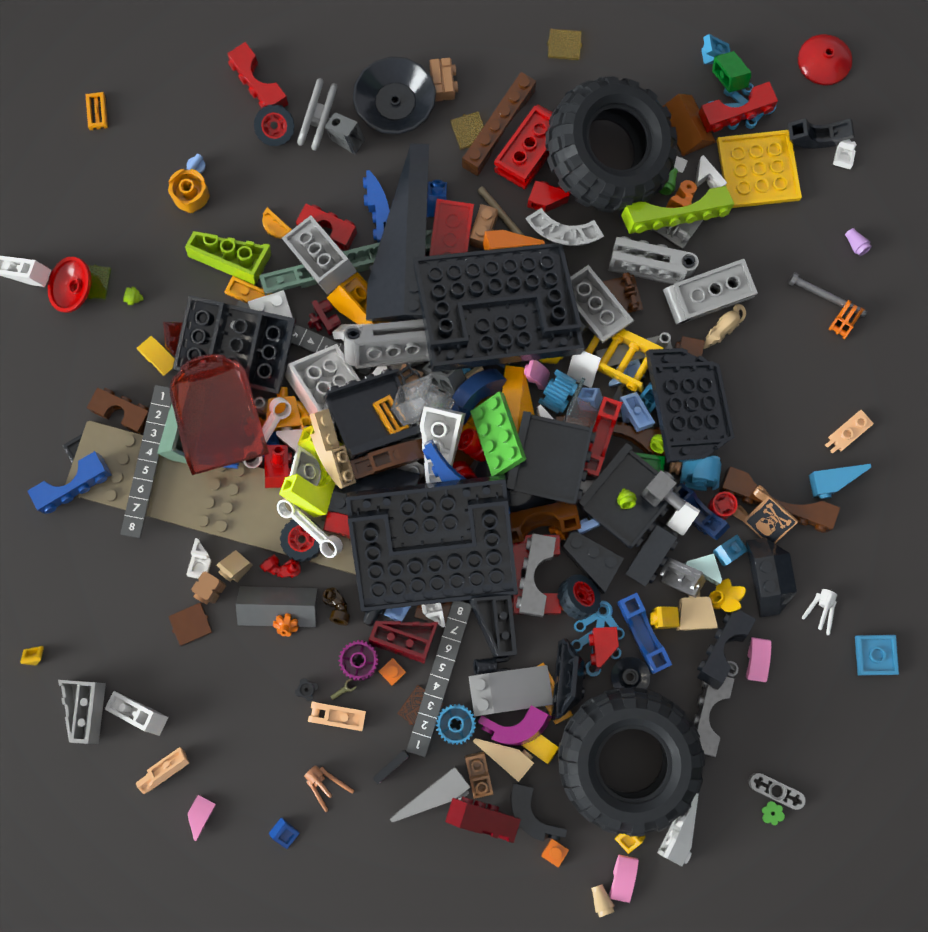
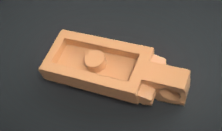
M179 747L149 768L146 776L136 782L137 788L143 794H146L189 764L185 751Z

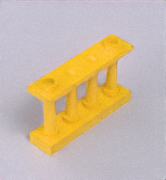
M623 329L611 337L613 341L600 360L597 371L625 384L631 391L642 393L644 387L640 380L648 369L646 357L633 378L624 374V371L636 352L640 351L645 354L649 349L664 348ZM594 335L585 350L590 354L594 352L600 342L596 335ZM624 343L628 345L629 349L618 368L615 370L607 366L618 345Z

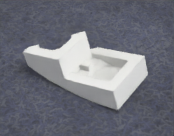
M850 139L838 142L833 165L851 169L856 152L854 149L857 144L854 141L851 142Z
M195 538L187 576L198 579L203 571L209 573L211 559L199 539Z
M441 603L421 605L423 614L434 622H438L441 627H445Z

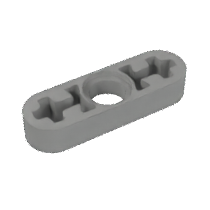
M754 773L749 777L748 784L752 790L791 809L799 810L804 807L805 797L801 792L761 773ZM761 777V782L768 784L769 781L771 782L767 787V793L764 792L766 788L763 786L756 788L754 779ZM775 785L780 786L782 789V794L779 797L772 795L771 791ZM788 794L793 797L798 795L799 804L795 803L793 805L792 800L785 798Z

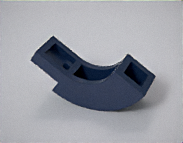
M486 369L474 374L463 382L452 396L455 404L451 410L466 413L463 423L465 425L471 415L470 411L482 399L501 391L507 379L497 369Z
M680 483L679 485L682 488L678 491L681 494L679 497L700 510L692 525L704 535L708 534L715 540H718L730 528L728 522L710 511L692 489Z

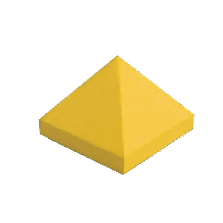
M44 647L24 649L20 661L21 664L37 665L42 658Z

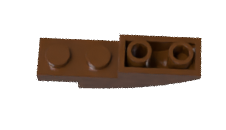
M422 438L386 447L351 460L350 464L355 479L359 480L424 459Z

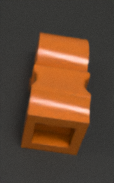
M690 180L683 181L675 196L670 198L666 208L691 205L692 198L697 190L696 184Z

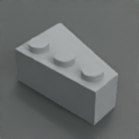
M58 680L63 694L61 699L66 711L65 721L69 742L99 744L106 683Z

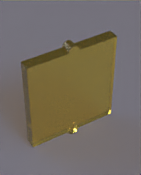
M550 29L549 41L547 42L549 46L548 58L579 60L580 48L582 47V43H580L581 31Z
M479 111L468 115L463 114L462 117L450 120L460 150L470 147L484 127Z

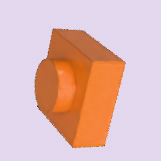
M394 658L378 671L391 686L406 673Z
M551 839L541 856L559 868L569 849Z

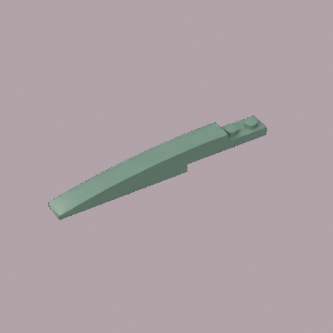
M433 229L426 231V252L430 251ZM380 242L343 251V253L358 273L369 270V266L374 264ZM303 264L259 275L265 295L298 286L305 288L318 284Z

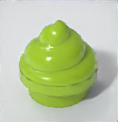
M126 287L123 302H127V305H134L143 301V296L135 287Z
M661 434L654 435L650 443L651 449L659 454L665 452Z
M623 488L617 497L618 505L622 509H630L636 505V494Z

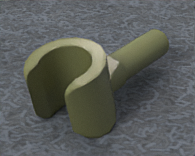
M353 679L347 680L345 682L344 687H342L339 691L331 695L330 697L332 698V700L336 699L337 697H339L347 691L353 692L356 689V686L352 689H349L347 687V683L351 682Z

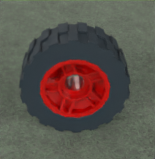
M276 104L266 105L255 116L254 131L259 140L264 144L280 146L291 139L294 133V120L291 113L283 106ZM276 122L278 127L272 129L271 123Z
M294 519L285 524L280 536V545L285 554L295 561L304 562L316 558L321 553L320 543ZM311 519V521L319 527V525ZM300 536L306 538V541L304 543L299 542L301 538Z
M575 574L559 585L557 590L559 604L562 606L563 611L568 616L573 617V619H586L600 608V592H598L597 586L588 577Z

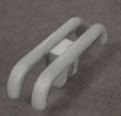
M322 78L316 80L297 140L298 145H304L310 125L317 127L311 145L314 151L319 148L338 87L336 83H332L325 105L317 103L324 83Z

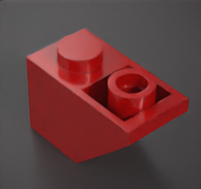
M535 180L527 207L534 210L542 208L546 213L568 203L570 192L565 193L561 187L556 188L545 181L539 182Z
M617 627L593 628L592 633L589 634V646H593L590 662L591 666L595 667V671H599L619 647Z

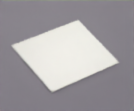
M583 351L581 355H572L567 375L577 380L576 382L592 388L601 358L586 351Z

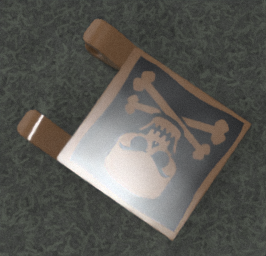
M759 485L755 488L753 494L762 502L749 515L741 505H738L733 515L742 520L761 538H767L776 543L798 523V520L772 498L763 486Z

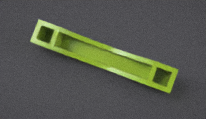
M722 186L709 189L706 195L699 201L684 207L666 208L646 202L632 203V205H627L624 208L621 217L629 234L642 233L647 230H658L667 226L674 227L683 223L690 224L698 220H709L719 216L725 217L730 213L735 203L727 187Z

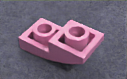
M531 360L525 366L524 375H526L528 382L536 383L538 389L545 390L550 372L539 361Z
M751 637L747 654L750 659L746 678L753 681L767 682L771 659V640Z
M618 855L613 871L614 879L609 892L610 899L630 903L637 875L638 858Z

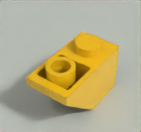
M678 607L654 608L652 613H649V623L653 625V630L680 627Z

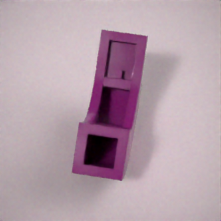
M531 705L524 719L515 726L504 727L482 715L478 723L483 725L482 730L491 735L494 732L492 740L504 745L518 746L527 744L539 737L548 726L552 717Z

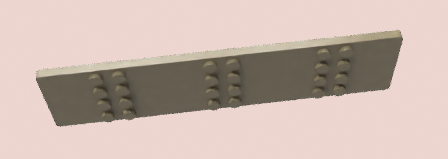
M88 421L85 425L66 484L70 483L76 476L78 461L94 451L102 455L112 475L107 477L105 482L95 484L90 487L88 492L78 494L76 497L126 510L143 435ZM159 456L146 513L147 517L288 556L280 545V536L285 524H288L293 518H284L278 513L277 504L284 497L279 495L281 488H265V469L259 467L248 468L241 462H239L238 469L207 465L197 466L172 461L164 456ZM285 502L286 508L292 512L291 506ZM300 509L310 520L315 521L323 531L327 514L312 517ZM323 531L327 536H337L343 544V549L333 558H327L322 553H319L316 558H312L308 562L356 575L351 539ZM300 536L301 538L299 542L304 543L306 541V538ZM328 542L329 548L335 551L334 546Z

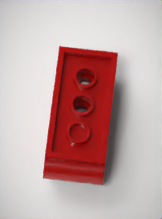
M539 104L532 108L495 159V173L523 189L528 187L550 155L545 147L546 132L550 126L549 119L553 112Z

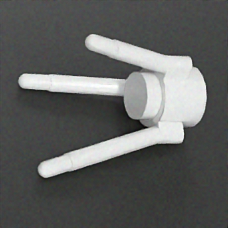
M822 589L821 594L816 593L813 602L803 614L802 619H805L817 602H819V606L823 607L824 610L818 629L822 630L828 610L830 609L826 635H830L834 609L837 603L835 601L837 594L827 589Z

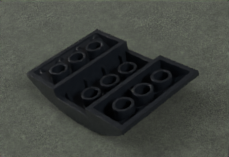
M189 295L173 370L280 394L296 318ZM232 321H235V322L233 323V329H232V328L230 327V323H231Z

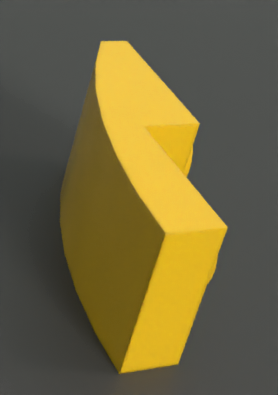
M152 336L137 347L139 352L163 376L173 369L175 359Z
M542 735L522 745L548 765L559 750L558 746Z

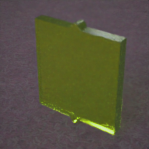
M96 264L93 266L88 265L92 280L88 298L106 299L111 268L97 266Z

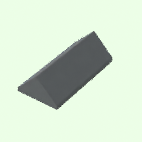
M240 586L236 600L238 626H273L276 616L281 615L284 618L285 614L289 613L291 614V620H298L297 626L316 627L318 588Z

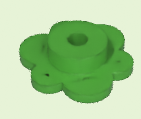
M773 801L768 802L767 806L762 808V813L764 814L762 816L765 823L771 822L772 825H777L778 821H783L785 815L782 812V806L776 805Z

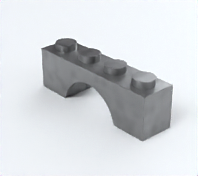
M532 534V537L527 539L526 550H529L528 558L524 557L522 568L526 569L525 577H521L519 586L520 589H523L522 597L518 596L516 604L520 614L543 617L547 596L536 587L534 572L539 564L553 558L556 537Z
M726 677L718 690L702 681L704 690L703 694L698 697L697 706H699L698 714L694 715L692 723H694L700 735V742L705 755L716 757L720 737L711 728L709 714L715 703L722 699L730 698L734 678Z

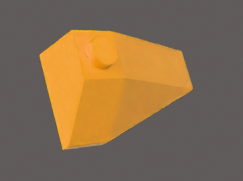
M358 272L341 283L327 297L340 313L357 324L391 322L366 321L367 282Z
M505 365L504 377L507 380L503 385L502 393L505 395L517 433H519L523 411L531 412L532 415L535 414L527 378L524 375L525 368Z

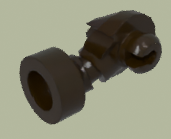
M336 588L326 589L322 595L323 602L336 608V610L331 612L330 621L338 625H348L350 615L348 614L345 599Z

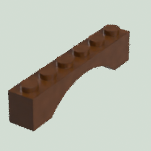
M520 72L463 156L462 167L476 176L480 174L510 122L534 94L536 80Z
M564 414L556 417V420L586 427L593 426V428L596 422L590 421V418L587 417L574 419L570 415ZM617 422L611 436L623 438L633 443L645 454L665 456V452L659 454L650 447L652 437L661 434L660 427L655 429L647 428L636 432L633 426H628V423Z
M730 466L725 472L719 491L730 492L735 497L742 499L741 502L747 505H759L762 502L753 494L758 485L753 481L749 473ZM775 499L798 520V524L814 526L816 531L826 533V531L828 532L834 528L840 507L824 501L798 505Z

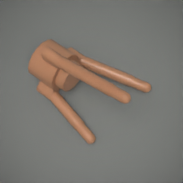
M315 765L304 777L308 780L306 783L311 787L323 810L327 812L328 808L316 789L319 786L329 798L332 797V794L322 783L325 780L324 776L350 793H354V790L328 773L323 767L319 769Z

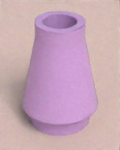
M854 228L845 234L855 254L862 256L871 249L870 241Z

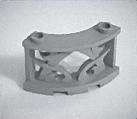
M542 208L525 218L530 226L542 237L551 242L566 246L586 245L604 237L595 220L578 226L563 225L551 219Z

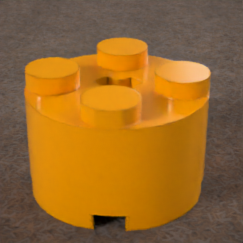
M180 169L169 179L168 191L179 209L188 213H194L205 206L210 194L204 178L198 171Z

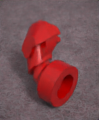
M275 554L259 565L263 572H270L273 575L277 574V577L281 578L296 577L301 571L299 562L293 559L279 566V559Z

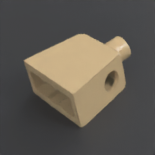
M699 592L696 598L688 595V598H681L679 600L678 614L680 627L677 628V631L718 628L710 597H700Z

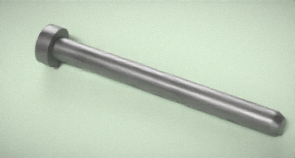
M795 272L789 280V285L793 286L796 284L841 307H844L847 302L799 278V274ZM851 303L847 310H850L854 304ZM857 307L856 311L854 312L855 314H857L860 307ZM866 310L860 315L861 317H865Z

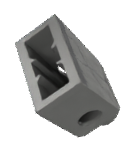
M334 113L331 118H328L325 129L330 139L351 153L356 154L365 141L358 122L338 113Z

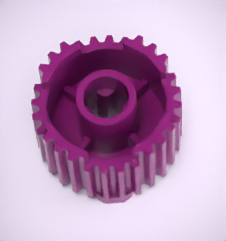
M359 640L357 642L353 641V643L349 642V645H345L346 648H342L343 651H340L341 655H339L340 659L338 660L343 674H346V677L355 681L365 680V678L369 679L376 673L375 670H378V652L371 644L363 640L361 642ZM361 655L364 663L356 666L357 663L354 662V659Z

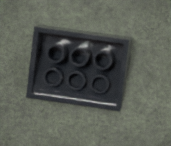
M392 468L356 480V483L344 488H339L335 485L328 510L348 515L346 504L347 492L419 484L421 474Z

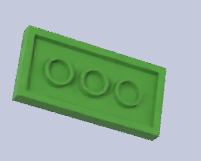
M499 391L470 411L491 476L503 475L526 460L504 393Z

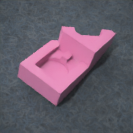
M199 795L188 812V820L194 841L198 840L207 820L216 807L215 803Z

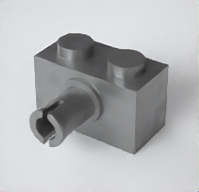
M662 470L640 494L654 507L662 500H666L679 511L686 503V501L673 492V487L676 484L674 477L666 471L664 473Z

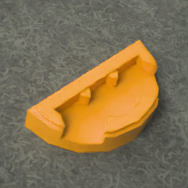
M268 207L263 212V227L272 237L282 239L292 230Z

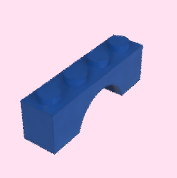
M94 451L78 461L77 474L70 483L55 487L43 481L29 489L28 493L37 511L49 514L57 509L56 507L61 504L71 502L74 499L73 497L78 494L88 492L90 487L95 484L105 482L107 477L112 474L102 455Z
M638 593L618 601L617 605L650 673L654 674L671 666L672 663L664 646L659 642L651 628L646 610Z

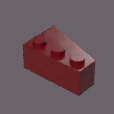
M375 621L369 637V644L425 664L438 622Z
M462 796L461 800L452 798L446 823L514 843L521 819L498 811L499 806L490 803L486 807L487 803L475 800L473 803V799Z

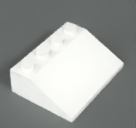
M337 344L289 363L284 375L309 415L328 409L324 396L330 387L336 385L341 387L351 380L360 381L352 366L345 362L344 354ZM332 419V422H333V425H334V429H335V431H336L337 429H336V426H335L334 421H333V419Z

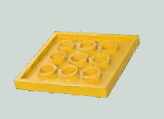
M789 130L717 138L722 177L727 182L726 187L735 203L732 208L801 200L802 195Z

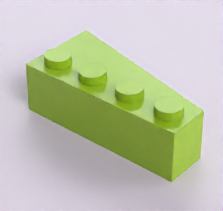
M193 231L185 246L188 257L253 285H256L259 275L262 274L271 257L269 244L260 245L254 244L252 241H237L235 238L230 237L228 239L220 238L218 235Z

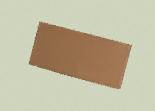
M480 752L466 755L465 760L474 799L493 795L485 753Z

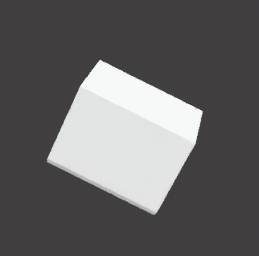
M297 446L290 476L298 474L317 486L321 478L320 465L312 454Z

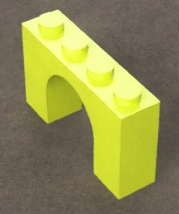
M312 425L303 428L298 445L317 459L321 469L320 481L315 486L298 474L285 477L279 495L312 517L326 515L329 511L328 508L336 483L327 473L315 450L310 434L315 433Z

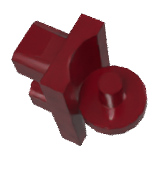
M328 299L319 303L317 300L311 302L318 316L316 317L314 313L309 314L311 319L308 322L309 328L316 327L317 331H321L323 328L320 324L322 323L329 336H331L334 329L341 325L340 319L337 314L329 318L326 317L325 314L333 310Z

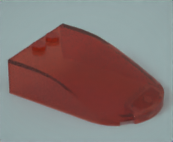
M219 354L199 356L180 367L181 370L171 380L170 397L185 459L191 474L203 473L269 454L247 374L242 365L236 360H230L225 358V355Z

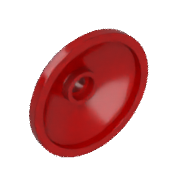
M820 34L809 38L802 45L798 54V65L802 74L811 82L819 85H833L842 81L848 75L852 67V54L846 43L838 37Z
M66 257L51 272L48 281V297L52 306L58 311L64 313L73 312L80 308L89 296L92 283L91 273L88 265L82 259Z

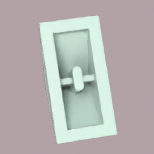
M714 554L684 563L703 572L706 580L715 585L721 584L722 578Z

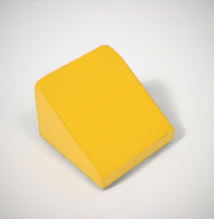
M618 834L615 837V840L628 854L642 844L645 839V835L630 837L626 834Z

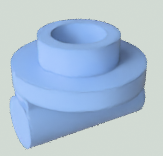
M196 154L195 157L190 158L187 162V170L193 169L201 174L205 170L203 157L200 154Z

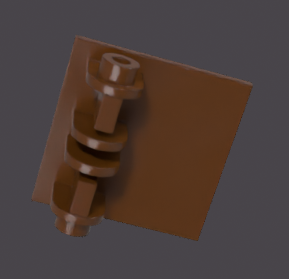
M627 272L622 274L623 277L602 281L627 313L643 310L634 275H630Z

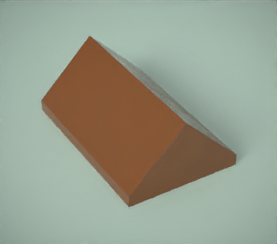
M677 94L662 106H667L672 115L670 122L672 127H676V145L682 157L716 142L711 131L706 132L698 114L700 110L692 95Z

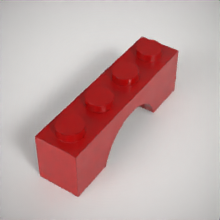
M246 42L227 53L230 60L228 61L229 66L233 71L237 70L240 81L244 85L247 84L249 86L250 94L253 98H258L261 108L272 104L283 107L289 105L287 96L277 83L267 84L255 79L253 75L258 61L256 55Z
M770 82L753 87L749 94L748 103L741 107H729L718 99L702 105L698 114L707 133L710 131L717 132L724 126H734L741 120H751L758 114L772 112L778 99Z
M605 396L603 397L593 428V432H596L594 444L590 443L588 451H592L590 462H586L584 470H587V476L596 479L599 476L622 402Z

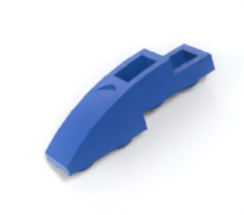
M366 170V177H363V187L367 189V195H364V205L368 206L369 212H372L373 223H376V229H373V238L379 243L390 210L380 183L370 170Z

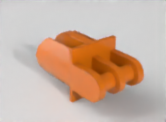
M849 299L828 329L834 330L837 335H842L843 339L847 337L865 310L861 307L852 321L848 322L858 307L854 304L843 319V314L852 302ZM837 320H840L842 322L840 327L835 325ZM845 324L850 326L847 331L842 329Z

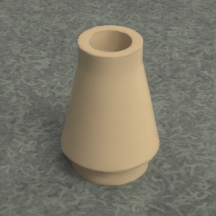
M603 884L591 888L595 912H598L599 917L615 912L613 908L615 905L604 889Z

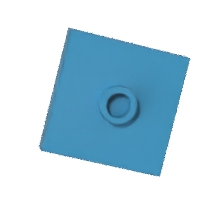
M896 635L855 636L858 676L899 675Z

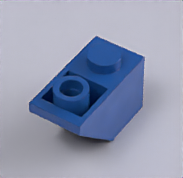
M442 180L428 182L427 217L435 216L437 199L446 200L447 182Z

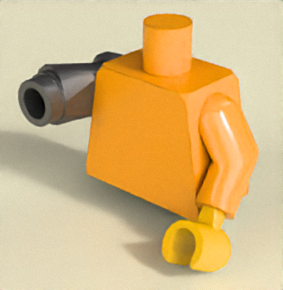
M281 387L280 394H277V397L286 399L291 405V413L287 418L280 419L273 432L281 431V428L291 427L293 430L302 427L303 430L306 425L312 426L310 415L302 402L297 400L295 396H288L287 387ZM257 397L253 402V408L261 415L266 416L267 420L271 413L269 405L274 398H269L267 401L262 397ZM279 403L275 407V413H282L286 408V404Z

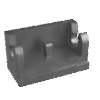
M668 557L660 573L663 576L662 583L695 598L706 582L703 572Z

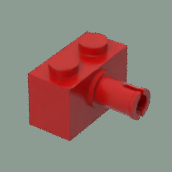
M264 445L265 488H282L285 477L290 476L291 468H288V464H292V452H288V445Z

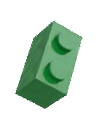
M734 51L714 56L712 72L729 93L749 87L751 71Z

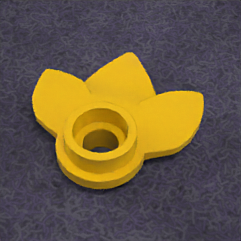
M729 578L723 580L721 584L716 586V590L709 595L713 608H722L725 612L739 610L741 608L739 601L745 596L746 588L732 586Z

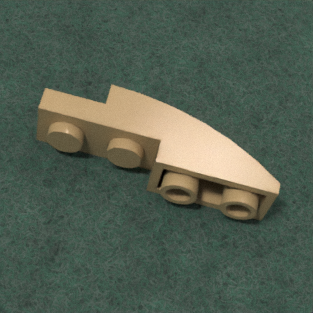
M329 409L310 414L315 432L310 434L327 473L339 488L356 483L345 445H339Z

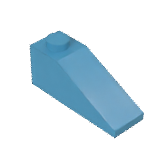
M871 464L812 472L809 475L813 497H820V499L831 498L832 494L870 469Z

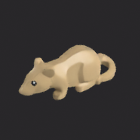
M736 304L733 307V311H729L720 317L717 325L710 329L706 336L703 349L716 343H721L726 334L730 335L739 326V323L746 316V310L743 305ZM739 310H741V313H742V318H741V319H740V315H739Z

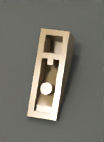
M475 738L473 740L478 747L518 782L534 764L531 761L533 756L525 749L521 752L519 749Z

